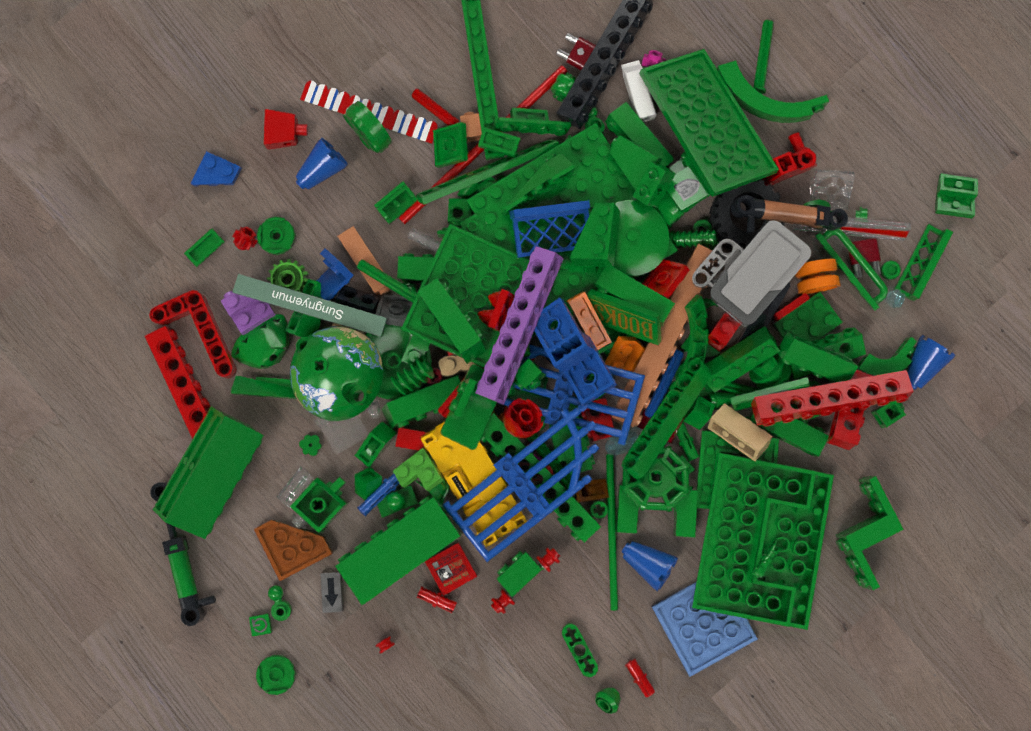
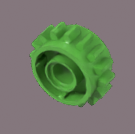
M287 259V262L280 260L279 265L273 264L274 269L268 271L271 275L267 280L271 284L302 293L308 280L306 276L309 273L307 271L303 272L305 267L303 265L298 267L299 262L296 260L294 263L290 259ZM287 276H292V282L287 285L284 284V279Z

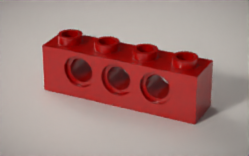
M856 370L851 380L872 375ZM848 394L850 398L855 399L852 394ZM853 408L855 413L852 411L840 413V411L834 412L827 443L846 450L852 449L855 445L857 446L861 438L859 430L864 424L865 417H863V413L866 409ZM844 424L849 425L850 430H848Z

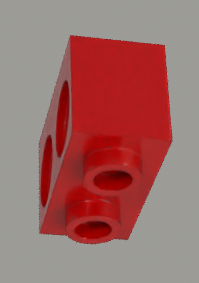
M606 398L592 401L608 406ZM588 408L581 412L584 420L594 421V423L614 428L611 415L600 412L599 416L594 417L590 414V409ZM594 430L589 431L587 434L588 439L591 438L592 442L613 437L608 434L597 435Z

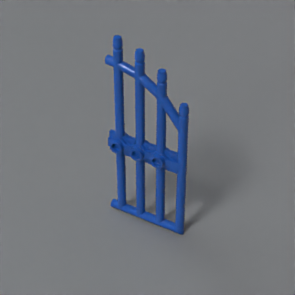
M530 345V356L523 357L520 366L528 359H533L539 355L548 357L545 349ZM606 365L612 375L635 380L632 392L615 387L605 392L629 399L628 409L625 411L596 402H590L588 409L624 418L621 430L595 423L596 427L593 430L618 437V444L625 446L645 375ZM539 367L546 374L545 377L556 379L554 390L537 387L535 390L531 389L530 391L524 388L523 391L551 398L548 409L541 407L539 409L542 412V416L546 417L544 423L554 425L563 418L560 413L565 408L568 410L570 404L578 406L581 403L578 397L572 396L574 390L564 372L560 370L556 372ZM506 398L504 405L508 406L514 400ZM580 418L574 419L575 425L579 427H585L586 424L591 422Z
M580 404L570 413L567 408L562 410L560 413L563 418L514 457L508 453L494 464V467L497 469L453 505L449 501L442 505L486 562L494 558L592 480L590 475H586L580 481L579 476L582 463L591 457L592 454L596 453L599 447L597 444H594L582 453L581 438L587 435L589 431H592L596 424L594 421H591L578 431L574 423V419L589 407L588 404L586 406ZM567 425L572 436L527 472H524L518 463ZM574 445L575 459L536 488L530 478ZM572 471L568 490L549 504L542 494ZM502 476L509 486L467 519L463 520L457 511ZM515 492L521 501L476 536L469 526L511 493ZM527 507L533 517L490 551H487L481 542Z

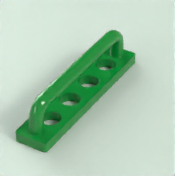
M841 229L827 230L823 234L819 232L814 237L832 259H836L839 269L873 311L880 308L878 304L887 297L888 288L848 236ZM836 235L880 289V293L876 297L872 298L827 242V239Z

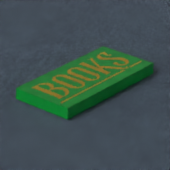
M593 289L588 292V299L604 326L655 345L661 343L660 313Z

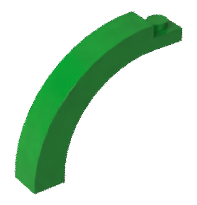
M737 61L717 67L718 72L739 106L761 119L779 123L802 122L810 120L814 113L823 111L824 107L829 103L827 95L795 103L777 101L755 90L742 75Z

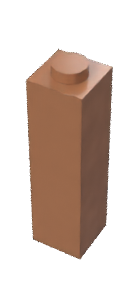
M354 226L337 236L356 265L362 259L383 272ZM360 271L376 296L379 294L382 296L391 290Z

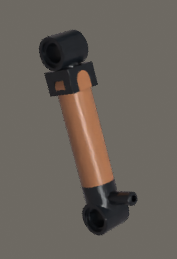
M744 195L731 204V212L735 217H748L747 233L753 234L755 231L756 218L806 225L812 229L822 230L825 228L829 231L837 230L848 222V215L843 209L830 211L831 207L826 206L810 207L755 199L749 195ZM741 203L745 204L746 211L741 208ZM833 216L837 219V224L833 221Z

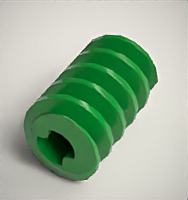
M422 356L423 362H420L418 359L416 360V367L413 364H409L410 371L404 367V375L397 372V379L393 376L390 377L395 388L403 395H408L409 390L414 391L415 386L420 387L422 385L421 381L423 383L428 382V377L430 379L434 378L433 368L425 356Z

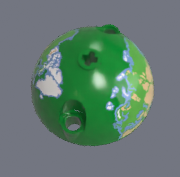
M332 326L323 328L297 341L296 350L290 364V382L293 393L303 408L323 420L343 421L359 415L371 405L382 384L383 363L378 348L368 336L352 328ZM364 393V398L359 401V395Z

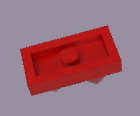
M504 289L501 292H494L488 295V299L495 309L478 312L481 321L493 330L500 332V328L506 320L507 311L511 307L515 295Z

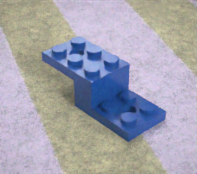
M558 298L545 307L541 312L534 331L554 368L564 372L581 405L586 406L616 386L617 383L590 336L583 333L578 327L564 300ZM557 320V328L555 330H551V323ZM593 373V374H594V380H593V382H592V383H587V382H586L587 376H588L589 374Z

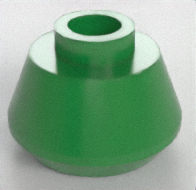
M607 687L595 694V702L603 712L612 714L618 711L621 698L615 688Z

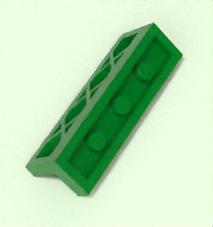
M929 224L926 226L893 290L894 292L911 301L920 298L953 231L949 229L941 231ZM929 231L938 235L936 242L929 244L927 238ZM926 247L929 255L926 259L921 260L918 252ZM918 264L920 273L912 277L910 268L912 265ZM908 280L912 287L909 293L900 289L902 283Z

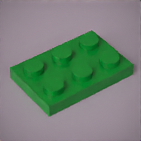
M819 292L774 323L773 326L783 339L786 333L790 332L808 341H817L843 322L823 294Z

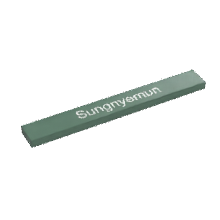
M238 274L233 288V293L379 337H382L387 318L241 274Z

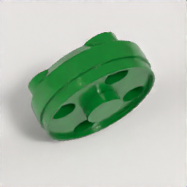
M357 101L346 109V113L343 115L344 119L369 150L382 153L392 144V140L383 125L363 103Z

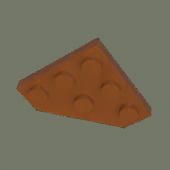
M270 520L254 529L279 581L333 554L324 536L275 520Z

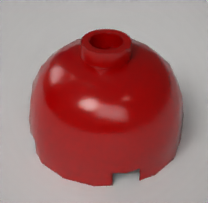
M518 398L510 403L504 412V427L514 437L529 438L540 431L543 426V422L541 423L542 412L533 401L529 399L525 401L520 400L522 398Z

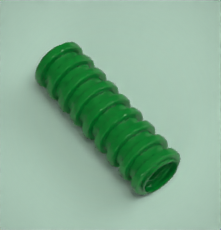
M684 230L683 232L677 231L675 233V231H671L669 233V238L677 248L681 246L683 248L687 246L692 248L698 244L706 245V247H710V245L716 247L718 243L716 230L712 232L710 230L706 232L704 230L700 232L698 230L694 232L692 230L688 232Z

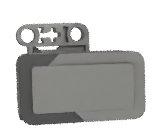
M772 220L761 229L745 249L741 248L731 239H723L694 272L692 281L698 288L710 286L712 288L710 292L711 300L746 328L757 320L811 256V249L780 222ZM723 244H730L733 248L732 252L724 253L721 250ZM715 259H717V264L719 267L717 268L714 266L710 270V273H713L712 276H710L709 273L702 268L705 267L706 269H708L711 264L709 260L714 261ZM725 265L724 271L717 279H713ZM700 273L707 277V281L704 284H699L695 280V277Z

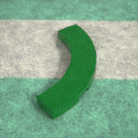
M696 294L685 306L690 325V342L685 363L676 380L692 359L700 358L703 362L705 360L709 329L706 328L707 311L701 295Z

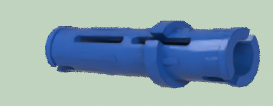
M393 473L388 479L385 478L380 487L357 507L365 517L391 491L394 492L399 481Z

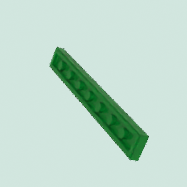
M553 139L545 140L517 152L515 158L507 156L420 192L416 195L417 200L425 205L535 159L558 146L559 142Z

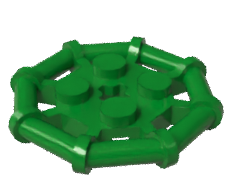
M669 445L668 447H663L659 453L664 454L663 458L655 459L647 473L642 478L636 479L635 482L630 483V474L623 468L622 492H625L642 511L661 510L670 512L676 504L691 492L689 489L690 465L686 464ZM667 457H669L678 467L674 468L666 460ZM681 472V485L676 483V473ZM651 474H654V475L659 474V475H660V478H659L660 481H659V482H658V481H653V480H652L653 477H652ZM638 487L646 495L644 500L633 488ZM673 489L679 491L675 496L668 500L667 494L670 491H672ZM649 497L662 498L663 503L648 502Z

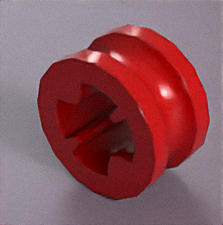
M388 636L375 646L380 648L379 653L381 654L394 646L395 643L391 642V636Z

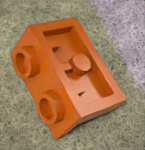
M618 336L605 364L634 372L646 348L636 337Z

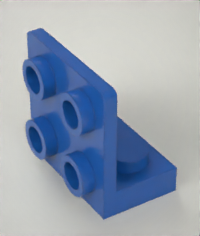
M324 248L320 254L325 258L323 262L329 268L317 281L321 283V298L329 301L336 296L337 292L344 285L349 283L354 275Z

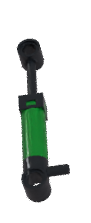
M159 482L152 486L150 495L155 501H158L160 497V488H165L167 482ZM166 523L170 540L164 541L162 544L165 555H168L181 608V621L187 626H193L204 619L205 611L202 606L215 603L216 598L213 595L199 599L187 551L189 550L186 536L178 538L175 526ZM191 610L196 612L197 617L195 620L189 617Z

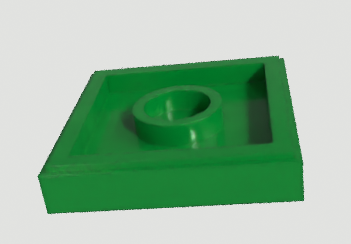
M460 122L433 130L435 167L441 168L468 160L466 123Z

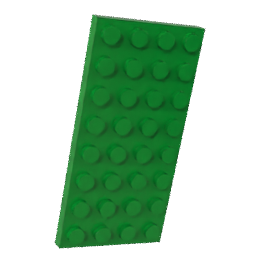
M705 49L640 70L639 75L712 197L777 173L779 170Z

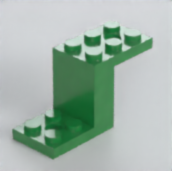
M865 476L859 479V488L863 495L867 496L869 500L868 506L876 515L836 534L838 539L836 544L841 551H844L846 555L845 562L850 569H853L855 573L854 579L858 586L875 590L880 586L862 551L904 529L877 477Z

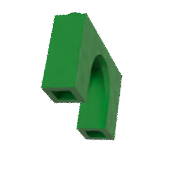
M618 485L616 532L637 534L639 506L625 492H622L621 487L623 485ZM689 486L690 494L686 495L673 507V536L695 538L698 490H693V486ZM638 487L633 488L644 500L646 495ZM676 489L670 491L667 494L668 500L675 496L679 491Z

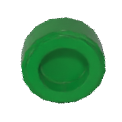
M895 261L885 262L880 268L881 276L886 280L897 278L901 273L900 265Z

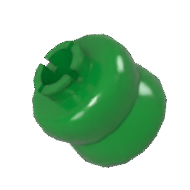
M569 73L559 74L555 83L551 86L552 96L554 98L557 97L556 100L563 102L576 78Z

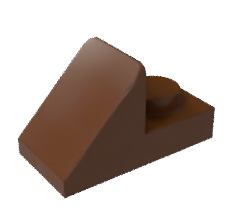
M606 479L591 480L590 483L584 485L576 493L578 503L609 498Z

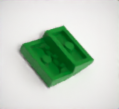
M940 173L936 192L935 213L973 219L975 216V198L978 196V179Z

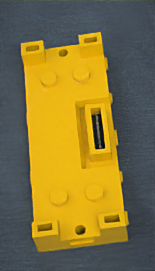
M443 422L420 438L425 449L429 451L438 466L439 472L443 474L449 484L451 492L459 500L497 469L489 458L485 446H482L480 441L476 449L470 450L442 436L440 431L443 427ZM501 477L465 504L463 509L466 517L472 515L507 487L505 480ZM512 494L473 523L477 535L517 504ZM522 511L482 542L487 548L498 541V538L503 537L515 528L518 529L526 523L527 520Z

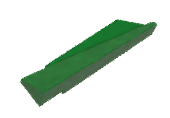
M236 376L231 389V394L297 399L293 393L290 379L256 377L255 380Z

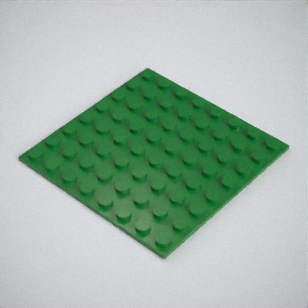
M595 123L466 201L474 214L478 215L492 242L517 254L512 219H510V214L504 215V208L545 163V159L553 154L557 156L561 153L575 166L572 177L519 209L589 200L590 208L588 210L590 216L595 203H616L637 199L633 197L635 189L611 155L610 144ZM577 214L573 219L580 227L585 222L584 214ZM561 216L556 219L554 224L563 229L568 221ZM539 219L535 226L544 232L549 223L544 219ZM525 221L518 222L519 231L525 235L531 226ZM570 223L565 232L573 238L578 229ZM551 226L546 235L555 240L560 232ZM533 228L527 237L536 243L541 234ZM580 233V234L578 235V237L575 239L576 241H578V239H579L581 233ZM562 234L556 243L564 248L567 247L570 240ZM543 237L538 246L548 250L552 243ZM670 238L668 251L664 259L678 251ZM526 239L521 244L522 253L529 252L533 247ZM572 250L557 252L564 259L544 308L558 298H562L573 316L574 314L567 300L582 291L586 293L587 297L591 289L597 291L595 283L605 267L576 266L570 260ZM553 321L550 328L552 329L557 326L558 321Z

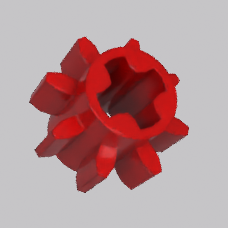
M240 227L239 230H235L232 236L235 238L233 243L240 250H250L257 243L255 239L257 235L249 227Z

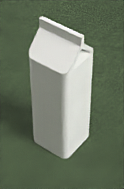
M639 60L621 65L633 111L643 122L654 120L656 111L651 94L639 75L640 70L643 69Z

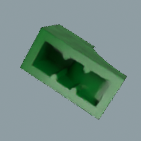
M383 421L380 422L369 433L354 456L370 468L397 433Z

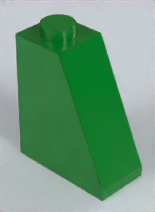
M621 135L618 138L615 137L610 146L611 155L635 190L650 162L660 164L662 160L660 157Z

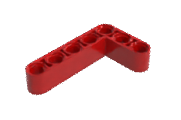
M192 290L151 309L149 313L151 321L162 326L191 314L216 373L228 379L235 376L237 371L236 365L207 299L203 294ZM195 296H199V302L193 305L192 299ZM181 304V310L176 313L175 306ZM163 311L164 317L158 321L157 315ZM202 313L207 314V319L204 322H200L199 319ZM210 330H214L215 333L212 339L207 338V333ZM221 347L222 354L216 357L214 352L216 348ZM228 364L230 371L227 374H223L222 368Z

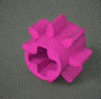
M651 50L648 54H644L641 65L646 68L664 62L666 59L662 58L663 54L661 52Z

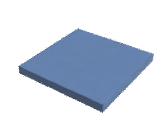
M696 582L651 606L689 677L758 639L746 618L692 608Z

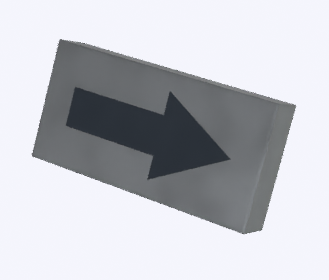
M339 572L321 573L323 613L342 612L341 574Z

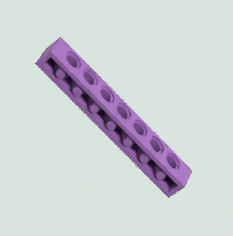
M536 246L534 252L530 255L527 269L522 275V281L515 292L513 303L507 311L506 320L500 328L497 342L493 345L492 354L485 365L483 376L477 384L476 394L504 405L564 259L556 252Z

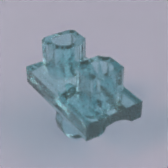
M637 433L628 435L625 446L618 444V437H610L605 444V449L610 455L615 456L626 453L631 449L638 435Z

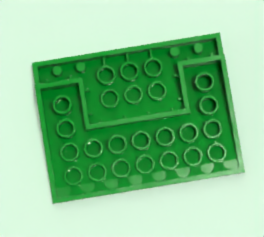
M719 453L692 608L808 630L834 475ZM773 503H774V506H773V516H771V514H772V512H771V510H772V505H773ZM775 543L776 547L774 550L780 546L779 553L773 558L772 565H768L765 574L759 578L753 575L754 569L762 561V556H766L770 546Z

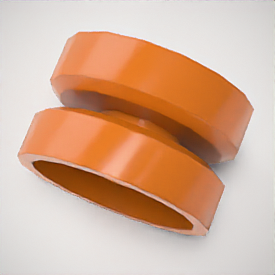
M822 259L805 263L795 274L796 278L804 279L797 283L798 294H812L840 287L839 276L831 274L838 269L836 259Z

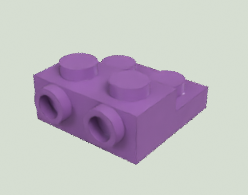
M233 291L227 292L224 295V299L221 300V303L242 335H245L276 315L268 303L235 294Z

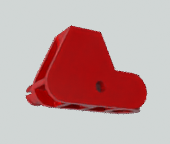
M799 132L788 137L794 153L787 152L773 158L779 170L776 174L762 178L765 181L764 185L777 184L817 166L816 154L810 148L805 147ZM802 158L807 159V164L802 161Z

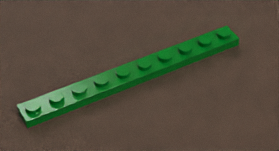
M461 0L481 131H483L484 127L494 130V125L499 117L480 0ZM484 149L486 160L505 157L503 154Z

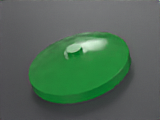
M624 200L616 202L615 204L621 212L614 268L629 277L643 276L654 270L663 261L668 251L669 231L667 224L655 208L647 206L640 201Z
M386 324L382 337L365 333L374 342L382 358L383 380L377 394L379 398L395 400L406 396L395 388L390 379L391 376L397 379V372L404 375V367L410 371L409 364L401 361L410 334L401 330L402 326ZM428 348L424 356L431 364V353ZM421 381L422 385L420 387L415 386L414 391L409 390V394L418 391L424 383Z

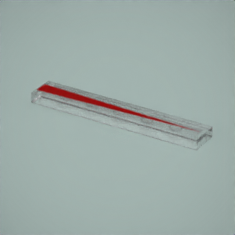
M833 216V221L837 224V219ZM848 217L847 224L839 229L849 236L905 241L911 230V223ZM793 224V230L818 233L827 231L825 228L819 230L808 228L809 226Z

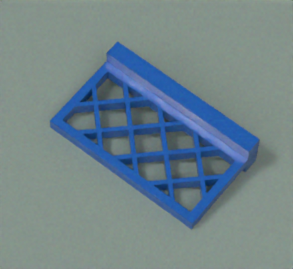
M589 200L509 211L510 219H512L517 258L530 256L536 246L540 247L538 244L543 237L552 243L548 248L549 251L556 253L572 251L575 246L571 245L573 243L576 245L577 241L575 239L582 232L589 218ZM577 214H584L585 222L581 227L573 221ZM561 216L568 221L563 229L554 224L556 219ZM539 219H544L549 223L544 232L535 226ZM525 221L531 226L525 235L519 231L518 222ZM570 223L578 229L573 238L565 232ZM551 226L560 232L555 240L546 235ZM533 228L541 234L536 243L527 237ZM562 234L570 240L567 247L564 248L556 243ZM526 239L533 247L529 252L522 253L521 244Z

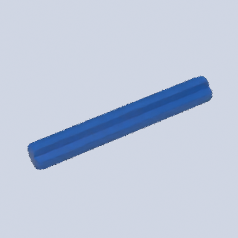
M676 350L673 356L670 357L668 367L665 373L662 374L660 383L645 410V416L651 418L662 403L683 358L682 351Z

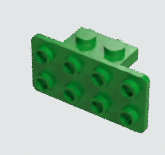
M475 364L469 367L464 380L459 384L457 388L458 394L449 406L450 411L440 431L442 436L470 450L477 448L497 403L476 394L477 384L481 380L485 369Z

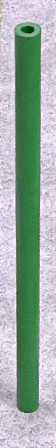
M606 454V476L609 494L607 507L610 610L616 611L618 610L614 454Z

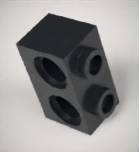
M344 285L336 297L335 303L375 314L380 297Z

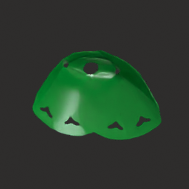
M276 314L250 332L241 335L234 343L231 356L242 364L258 369H267L280 363L290 343L289 333L285 331L288 325L285 316ZM271 355H277L275 360H269Z

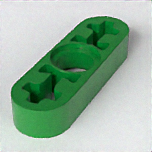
M573 623L564 625L562 636L580 671L586 677L595 676L598 672V665L578 627ZM569 627L572 630H576L574 632L576 640L579 637L581 638V640L575 641L572 645L569 644V642H573L571 636L565 635ZM579 644L585 647V653L580 656L574 652L575 646ZM586 658L590 665L594 664V667H592L593 671L590 673L588 670L584 671L586 668L584 661L579 663L578 660Z

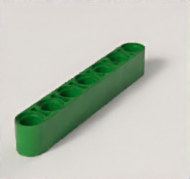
M694 358L687 364L624 457L622 468L635 479H640L647 473L712 375L711 369L700 358Z

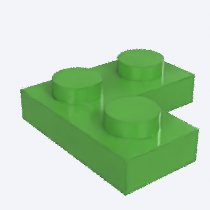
M424 448L393 470L400 485L404 488L419 478L425 490L430 491L444 480L429 453Z

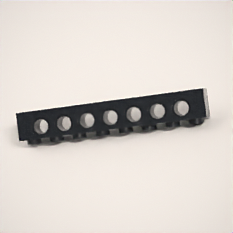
M622 0L557 111V115L562 122H571V126L581 129L583 124L587 122L591 110L597 105L598 98L605 91L609 79L615 74L620 60H623L627 48L633 43L638 29H641L645 17L651 12L653 8L652 0Z

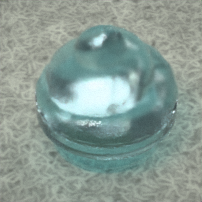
M895 289L889 291L885 299L891 308H900L903 305L905 294L901 290Z

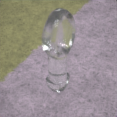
M377 396L367 408L368 414L373 419H378L382 411Z

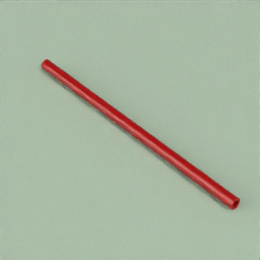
M561 65L516 108L529 109L551 88L559 74H566L568 72L566 68ZM477 144L468 152L467 161L456 163L432 187L454 179L484 149L479 148ZM417 200L399 217L400 221L405 225L425 205Z

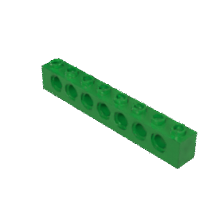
M495 413L490 416L481 440L484 443L488 441L492 445L490 449L497 457L499 455L502 457L507 455L505 448L508 445H513L516 448V453L512 455L514 457L526 446L517 437L508 433L504 423ZM494 431H500L503 434L501 441L495 442L492 439L491 435ZM532 453L524 458L529 461V467L523 471L527 472L539 462ZM544 467L538 472L543 477L542 482L533 484L538 488L553 475ZM560 482L551 487L556 490L554 497L548 498L545 496V493L542 494L549 504L566 491ZM572 496L565 501L569 504V509L566 512H561L558 508L554 512L559 516L557 520L564 528L568 525L572 530L570 534L577 541L581 539L585 543L601 526ZM576 516L582 517V523L579 526L572 524V519Z

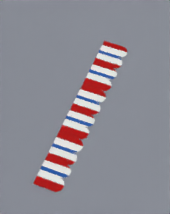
M308 81L305 84L300 100L341 114H345L346 109L351 104L360 101L374 114L384 128L431 144L434 139L433 130L438 128L437 123L434 121L427 123L423 117L416 119L413 114L404 115V112L401 110L394 112L390 106L383 108L380 103L372 104L368 99L361 101L359 96L353 95L350 97L347 92L339 94L336 88L328 90L326 85L320 84L317 86L314 81Z

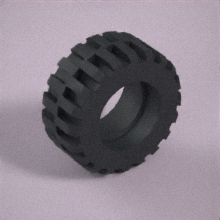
M760 179L717 195L710 207L709 213L711 216L709 223L712 224V231L716 230L719 243L723 239H731L741 248L745 249L761 229L771 221L764 220L761 228L753 234L740 230L734 225L730 217L733 201L744 195H749L755 199L780 202L779 198L781 195L779 192L774 193L772 191L774 187L771 184L768 186L764 185L765 181ZM726 243L725 248L730 250L732 246Z

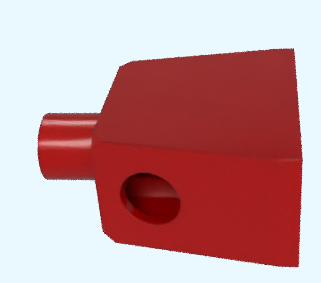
M265 109L264 146L268 150L296 146L298 136H308V124H298L295 114Z
M723 312L708 333V344L717 351L722 350L741 324L729 314Z

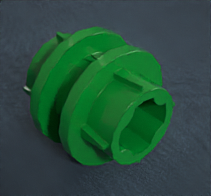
M775 354L749 371V377L756 383L759 390L792 381L790 378L791 367L782 362L778 354Z

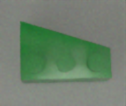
M595 203L570 256V260L576 266L614 267L621 212L615 203Z

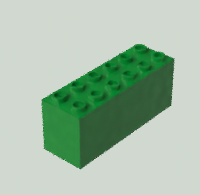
M211 406L155 504L153 511L165 523L206 539L207 535L212 532L216 519L222 514L225 503L231 498L234 487L242 479L243 471L252 461V455L256 448L261 445L264 435L250 425Z
M427 496L419 502L420 507L417 509L414 507L403 513V519L400 521L398 518L386 525L388 527L386 531L379 530L370 537L372 540L369 543L366 541L362 542L354 548L356 552L353 554L350 552L346 553L338 559L339 564L335 567L361 605L370 601L462 535L450 516L434 497Z

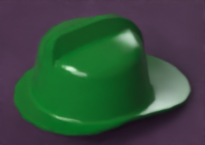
M444 478L441 483L428 492L445 510L442 505L449 491V486ZM415 480L418 484H420V485L424 488V486H423V484L421 483V481Z

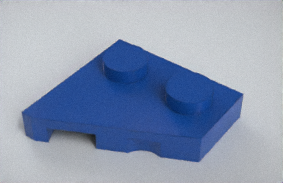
M206 151L191 181V185L195 187L198 185H234L242 168Z

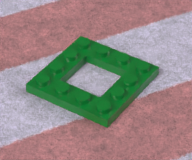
M701 431L696 490H698L697 508L709 509L719 453L745 455L711 431ZM772 438L768 448L757 460L777 464L779 439ZM773 503V505H772V510H771L772 514H771L770 516H773V506H774V503Z

